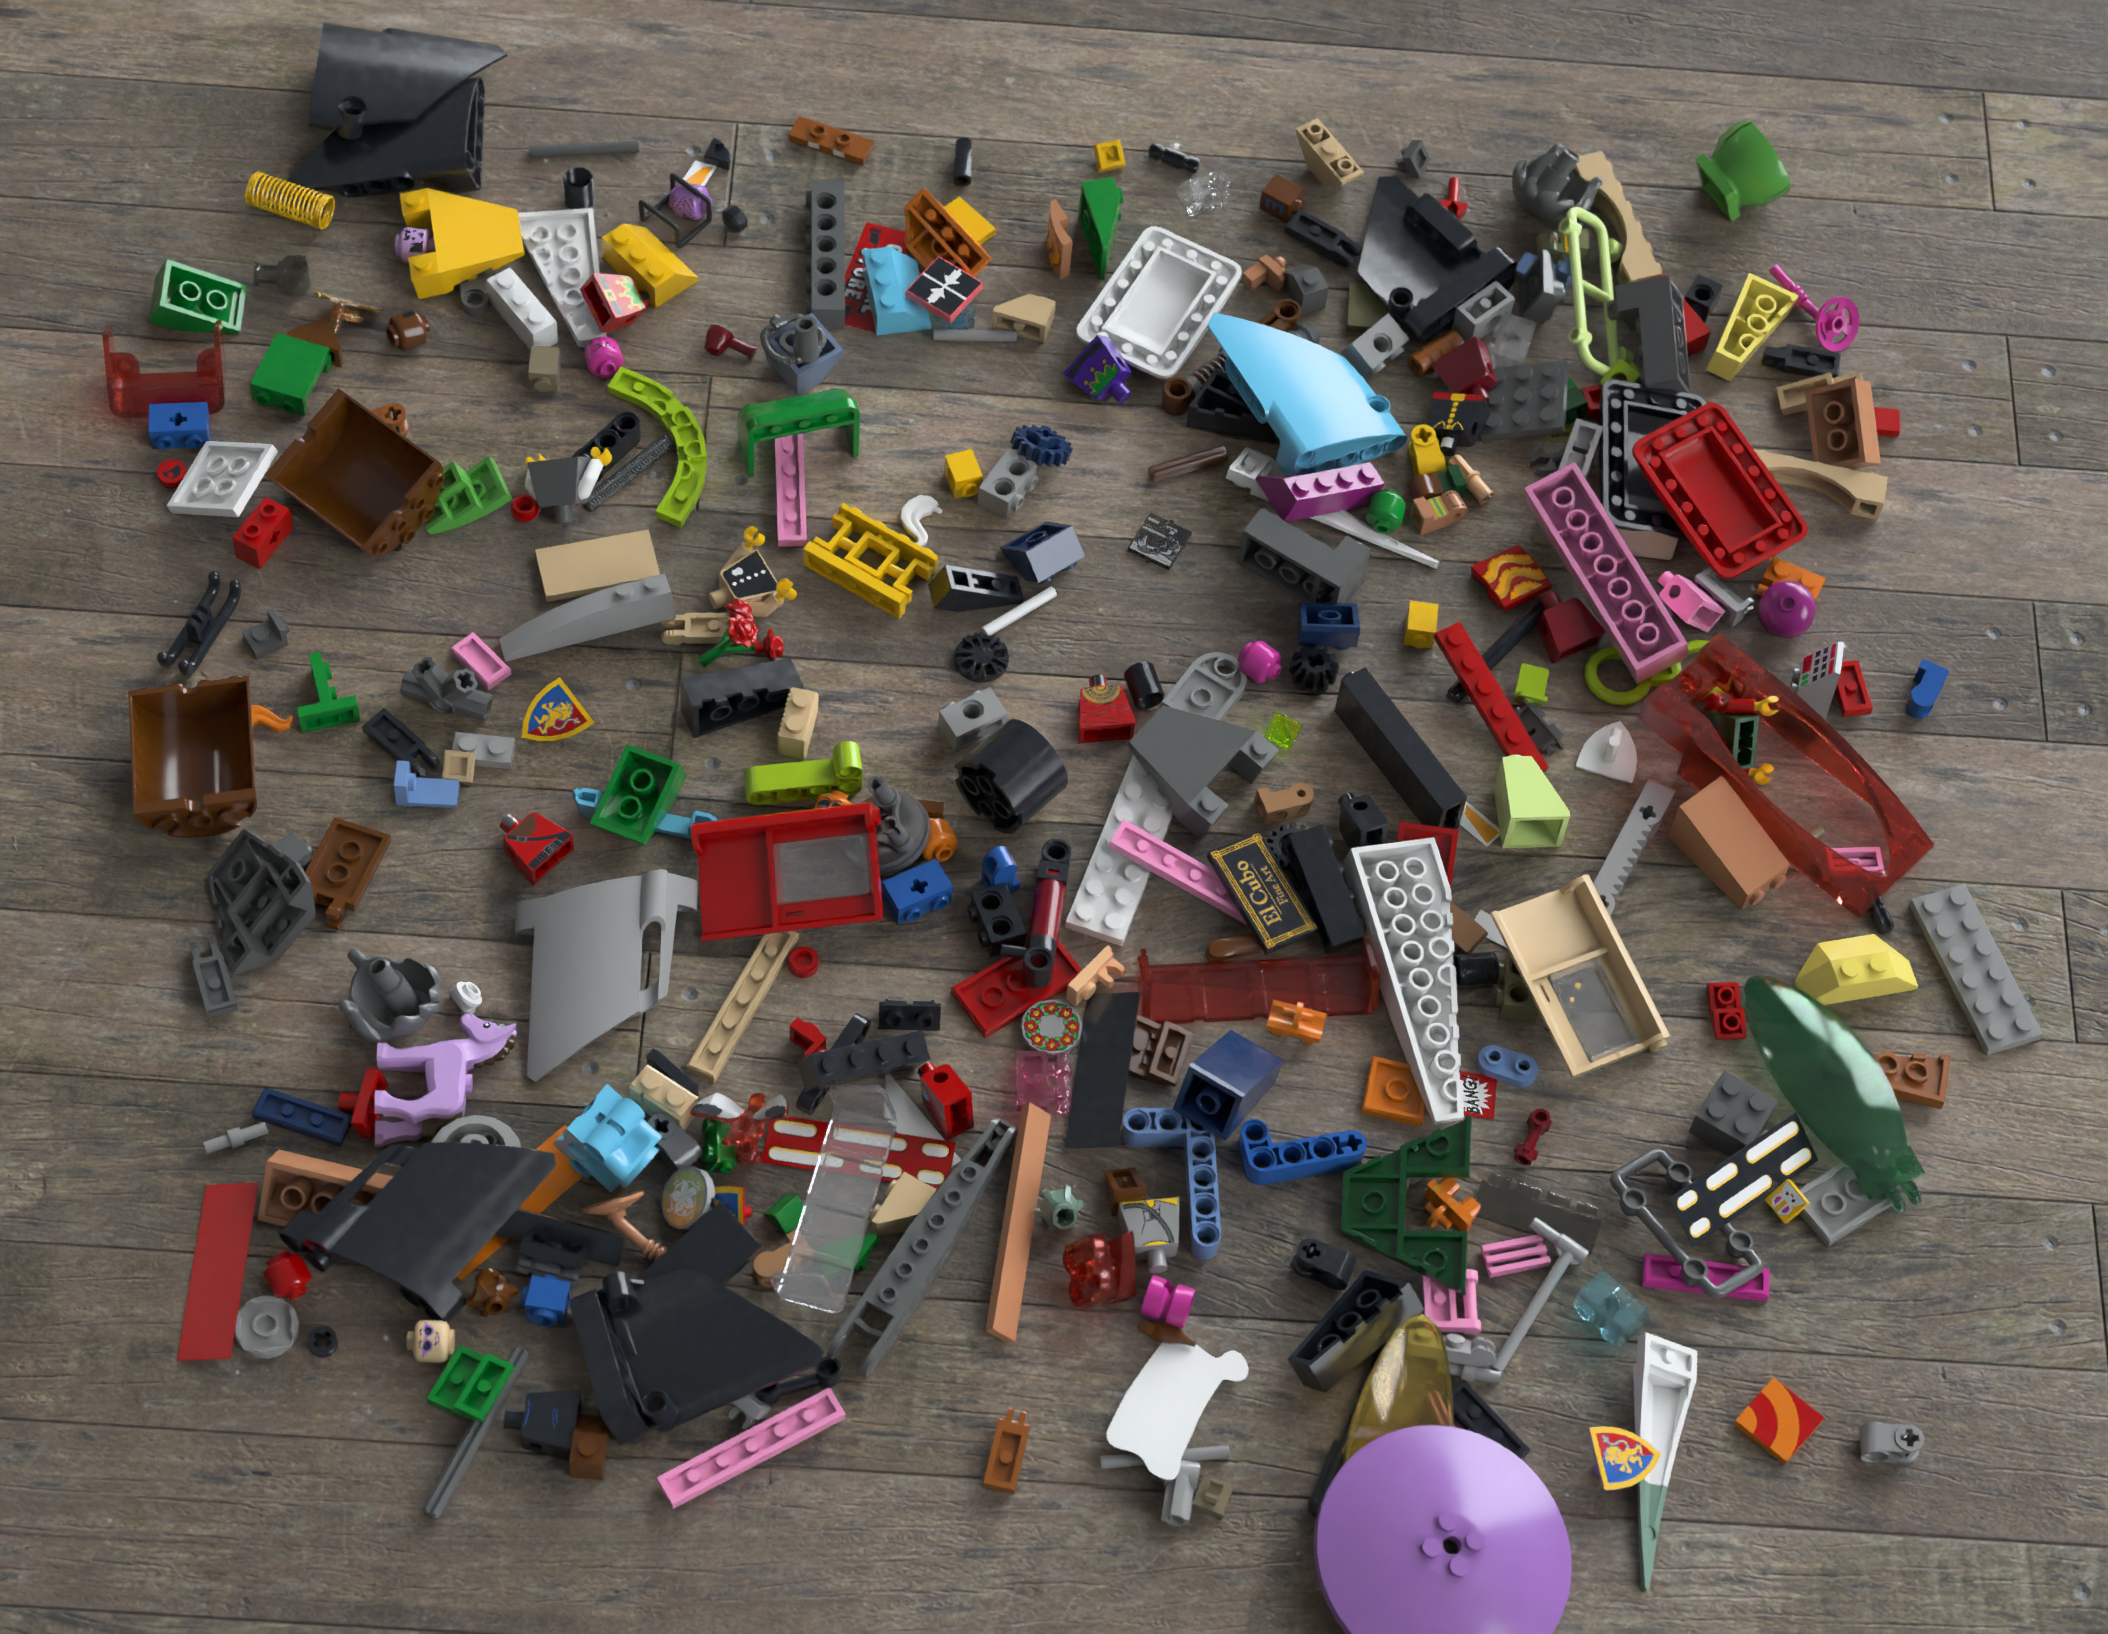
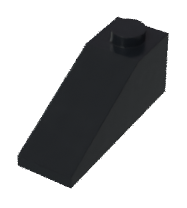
M945 565L928 584L933 606L936 609L962 612L1021 604L1024 601L1019 579L1016 576Z

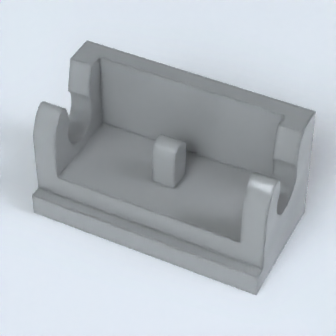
M1710 566L1695 576L1694 583L1726 610L1720 619L1730 628H1733L1753 612L1754 607L1752 604L1755 600L1749 597L1743 601L1716 577Z

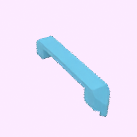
M589 788L574 789L572 791V798L579 813L584 817L592 818L603 796L602 792ZM693 811L691 818L667 813L656 829V832L691 839L692 823L717 821V819L710 813Z

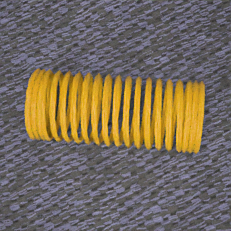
M256 171L250 177L245 191V202L247 205L255 208L258 207L264 211L267 210L273 214L276 213L282 217L285 216L291 220L299 221L321 230L329 225L335 210V199L333 196L323 194L322 192L319 193L313 189L310 190L304 186L301 187L295 183L292 184L286 180L283 181L278 179V177L274 178L269 176V174L266 175L259 171ZM260 178V183L258 185L256 196L254 198L255 187ZM271 186H272V191H271V194H270V196H269V198H268L269 190H270V188H271ZM276 186H277L276 194H275V197H274V199H273V201H272L273 193H274L275 188H276ZM280 189H281V194H280V197H279V199H278V201H277L278 193H279V191H280ZM285 189H286L285 197H284V200H283V202H282V204H281L282 196H283L284 191H285ZM289 192H290L289 200H288V202H287V204H286V200H287L288 194H289ZM294 192H295V196H294L292 205H291V207H290L291 199H292L293 194H294ZM298 195H299V199H298L297 205H296V207H295V203H296L297 197H298ZM303 195H304V199H303L302 205H301V207H300V203H301L302 197H303ZM307 198H308V202H307L306 208H305V210H304V206H305L306 200H307ZM312 198H313V202H312L311 208H310V210H309V206H310L311 200H312ZM325 204H326V208H325L324 214H323V216H322V218H321L323 208H324V206H325Z

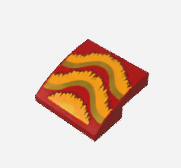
M1518 544L1471 566V575L1488 589V598L1504 611L1552 589V584L1539 565Z

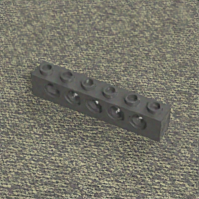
M812 179L811 191H806V207H811V212H806V228H811V233H806V250H811V255H806V272H811V277H806V293H811V299H806V315L813 313L824 327H845L844 180Z

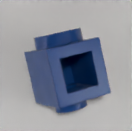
M551 1275L532 1276L529 1287L524 1286L521 1295V1305L525 1306L526 1319L542 1327H554L557 1323L565 1324L569 1299H571L570 1282L561 1281Z

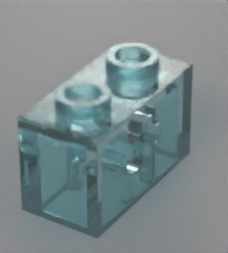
M1604 1269L1578 1292L1573 1304L1576 1312L1583 1320L1590 1321L1599 1329L1601 1336L1606 1341L1614 1343L1619 1349L1645 1325L1650 1311Z

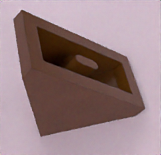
M326 318L287 332V336L330 348L332 365L342 367L341 345Z
M1135 1167L1104 1171L1111 1217L1117 1216L1119 1202L1145 1200L1146 1188Z

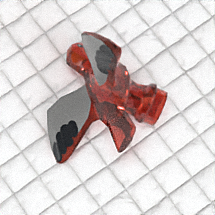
M758 1092L750 1095L748 1108L744 1111L730 1098L715 1093L698 1102L691 1109L690 1114L695 1117L721 1121L731 1128V1132L721 1142L724 1145L738 1146L734 1151L735 1163L760 1164V1158L763 1154L758 1148V1141L765 1133V1123L788 1118L789 1106L788 1101L782 1094L771 1099L766 1104L765 1094Z

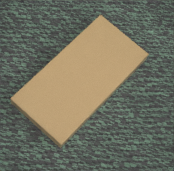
M649 529L535 549L546 602L589 595L620 584L660 575Z

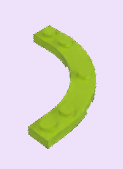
M620 366L607 386L608 393L651 413L663 424L675 443L678 455L676 475L668 492L655 510V517L681 528L695 507L705 484L707 452L702 430L687 406L684 407L674 397L673 392L650 378Z

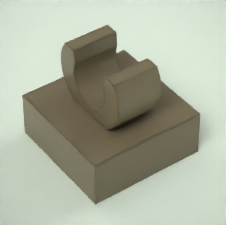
M1203 1475L1192 1502V1509L1222 1520L1234 1487L1221 1480Z

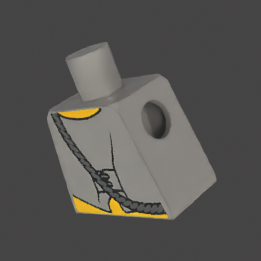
M1179 1197L1119 1202L1117 1218L1131 1259L1135 1261L1147 1260L1150 1273L1166 1271V1258L1176 1256L1178 1248Z

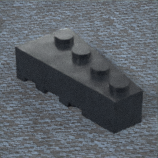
M791 658L680 678L681 712L693 738H697L785 708L789 689L792 687L804 689V685Z
M1364 1270L1292 1353L1288 1361L1303 1386L1326 1393L1425 1309L1409 1282Z

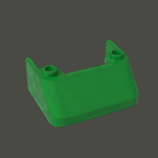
M831 388L827 391L760 404H748L738 413V444L748 477H754L755 442L837 426L844 427L853 457L859 456L860 411L857 402L846 390Z

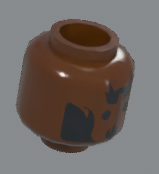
M414 310L391 317L389 325L385 328L390 344L393 347L397 346L402 351L424 344L427 340V333L430 332V326L426 317H421Z

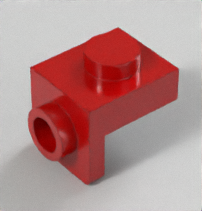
M797 1017L790 1024L789 1040L806 1051L802 1059L812 1053L826 1051V1037L820 1033V1030L813 1023L804 1022Z

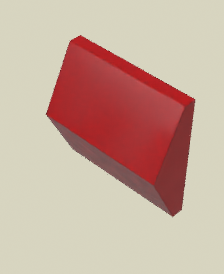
M1399 822L1396 842L1435 838L1451 888L1459 830Z

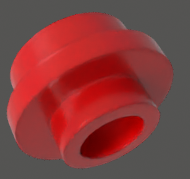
M520 495L512 502L510 511L515 520L530 522L539 515V506L532 496Z

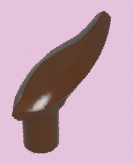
M1141 1320L1138 1323V1330L1156 1341L1181 1343L1192 1347L1196 1345V1341L1172 1325Z

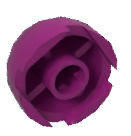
M1783 580L1772 584L1764 591L1759 601L1758 616L1761 625L1768 633L1774 636L1788 639L1800 636L1810 628L1815 618L1816 603L1812 593L1804 585L1796 581Z

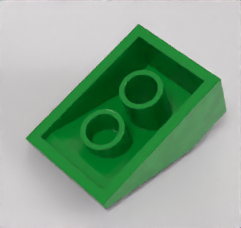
M1113 177L1081 182L1078 219L1099 280L1105 279L1117 232V223L1121 221L1119 206L1123 203V193L1120 187H1116Z
M167 259L155 277L148 322L175 331L239 334L247 285Z
M626 744L590 821V825L645 846L678 796L686 778L682 765Z

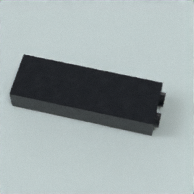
M1367 668L1347 673L1341 679L1335 713L1422 825L1458 829L1467 796Z

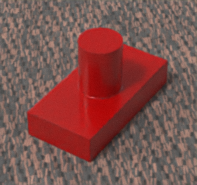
M366 1068L360 1093L342 1092L338 1100L340 1111L354 1112L351 1124L361 1138L373 1139L375 1123L380 1114H375V1090L387 1091L388 1082L378 1068Z

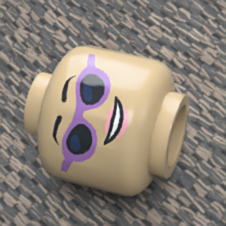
M421 1320L416 1323L414 1331H408L407 1350L413 1351V1356L417 1362L443 1363L447 1360L448 1355L454 1354L455 1329H450L446 1321Z

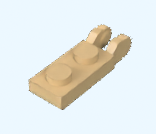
M685 613V615H676L674 619L661 622L664 629H670L662 633L661 640L664 644L680 645L684 642L685 644H718L728 627L726 623L730 616L728 613Z

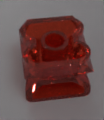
M1133 1231L1107 1241L1104 1232L1090 1234L1064 1246L1063 1266L1071 1278L1068 1289L1069 1297L1077 1309L1122 1303L1137 1297L1135 1238Z

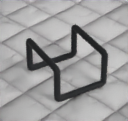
M671 173V191L676 187V180L706 203V220L681 240L678 225L658 211L669 201L670 193L654 207L644 200H639L640 221L645 222L653 214L674 229L676 247L682 248L712 221L711 201L677 174Z

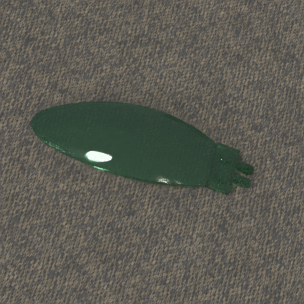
M1756 975L1750 977L1745 983L1743 993V1007L1748 1024L1771 1075L1797 1114L1822 1143L1855 1172L1854 1174L1869 1200L1885 1194L1894 1210L1900 1213L1906 1210L1905 1201L1900 1191L1896 1189L1901 1186L1912 1205L1921 1203L1922 1194L1913 1180L1921 1177L1925 1171L1912 1148L1907 1145L1904 1122L1895 1094L1884 1071L1867 1046L1837 1015L1795 986L1771 976Z

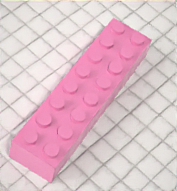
M1573 462L1525 487L1527 505L1598 621L1605 629L1606 634L1636 683L1638 684L1688 658L1687 641L1577 464Z

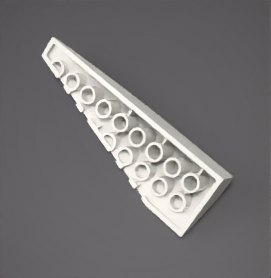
M1435 838L1351 848L1342 863L1348 887L1354 893V906L1357 914L1361 915L1365 921L1366 935L1364 940L1400 1045L1408 1064L1411 1066L1414 1080L1433 1124L1462 1120L1464 1118L1462 1081L1460 1080L1459 1067L1461 1066V1056L1458 1054L1459 1026H1457L1456 1014L1458 1013L1456 967L1453 965L1455 949L1451 930L1453 914L1450 912L1452 896Z

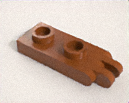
M1008 1406L1006 1418L999 1417L983 1488L1015 1495L1031 1424L1025 1423L1027 1411L1022 1409L1019 1420H1012L1015 1408Z

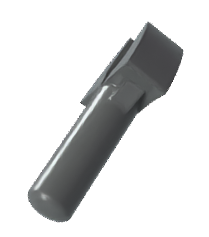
M1540 447L1534 453L1529 468L1539 463L1546 464L1536 469L1535 476L1546 477L1558 471L1555 465L1561 463L1565 449L1553 454H1547Z

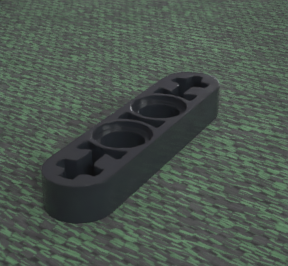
M855 1013L831 1049L861 1043L870 1028L871 1020L859 1013ZM831 1087L805 1092V1089H803L797 1100L796 1108L808 1115H812Z

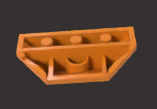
M924 187L904 206V213L906 215V248L925 269L940 256L975 277L992 260L974 237Z

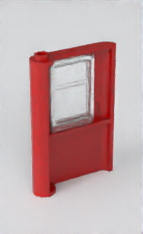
M872 802L692 823V845L698 857L702 917L701 941L881 921L883 919V905L876 829L877 825H881L879 807H874Z

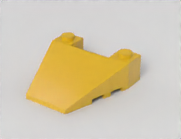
M429 188L400 194L402 213L407 228H427L429 231H433L436 252L408 257L411 280L419 299L447 294L454 290L453 286L467 279L469 281L477 279V274L489 268H492L494 271L525 255L517 209Z

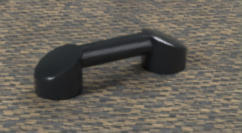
M824 1357L816 1366V1374L780 1384L778 1382L754 1392V1394L760 1401L774 1404L784 1395L817 1386L823 1389L831 1388L841 1379L842 1365L836 1358L832 1360Z

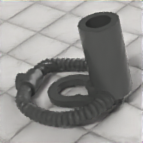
M791 313L790 315L787 314V316H772L770 324L760 333V341L764 352L772 361L783 365H792V363L799 365L802 362L810 364L818 359L819 353L822 352L823 347L827 343L826 334L817 325L816 320L809 316L799 315V313ZM795 321V330L786 331L779 338L781 348L791 356H781L774 352L768 337L773 331L776 332L787 326L788 323ZM789 337H795L796 339L794 349L785 342Z

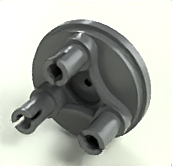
M876 775L867 783V788L873 796L867 798L862 803L872 802L874 807H879L881 825H877L876 829L880 875H888L905 869L921 855L928 843L931 822L926 809L916 798L897 792L895 788L887 784L884 777L879 776L878 778ZM861 837L841 839L850 860L860 870L868 873L865 840Z

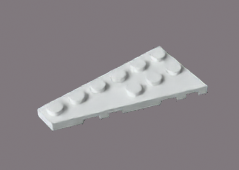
M593 208L518 213L523 244L578 347H586L594 338L605 337L606 333H601L579 290L593 273H600Z

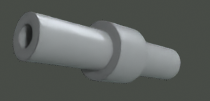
M265 1122L241 1130L237 1127L228 1130L226 1135L205 1141L203 1144L207 1154L230 1146L234 1149L245 1145V1141L268 1134Z
M1438 1360L1436 1365V1372L1459 1376L1460 1380L1467 1382L1479 1380L1494 1384L1500 1383V1371Z

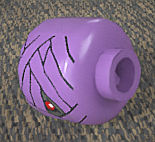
M689 183L710 199L712 207V198L709 197L706 187ZM681 184L673 188L669 197V205L675 215L696 221L702 219L706 214V203Z

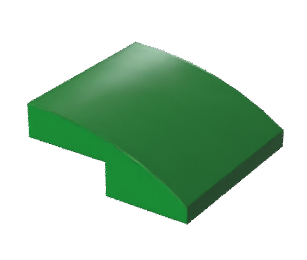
M459 1345L426 1398L427 1402L448 1413L469 1420L483 1422L513 1373L515 1365L487 1352L483 1356Z

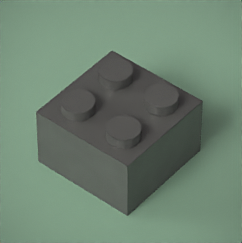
M1724 1070L1695 1115L1689 1133L1723 1153L1732 1156L1761 1135L1772 1117L1778 1100Z

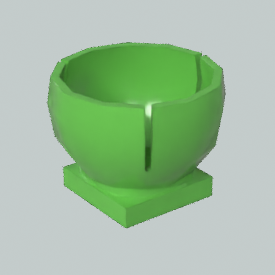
M1745 119L1732 125L1719 137L1710 159L1705 153L1695 159L1701 185L1731 222L1740 217L1739 208L1741 206L1768 205L1779 200L1791 188L1787 171L1776 151L1764 134L1751 121Z

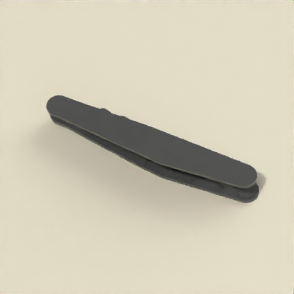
M997 1117L992 1119L980 1138L899 1240L832 1340L827 1352L828 1358L832 1360L837 1358L854 1332H857L876 1343L866 1356L860 1370V1375L864 1378H868L945 1268L1001 1161L1011 1148L1017 1136L1018 1128ZM984 1154H987L991 1157L984 1168L977 1163ZM872 1307L893 1317L884 1332L871 1328L863 1322V1319Z

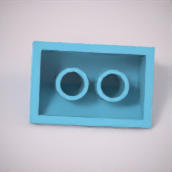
M892 247L863 250V275L876 335L931 329L928 310L905 297L906 289L920 276L917 261Z

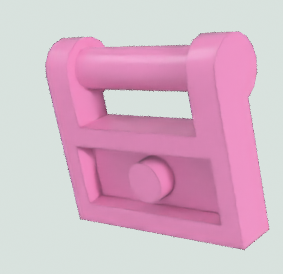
M1467 1269L1466 1295H1463L1465 1319L1457 1318L1455 1291L1421 1274L1425 1329L1432 1332H1461L1466 1335L1481 1333V1321L1477 1319L1475 1284L1478 1283V1272L1476 1270Z

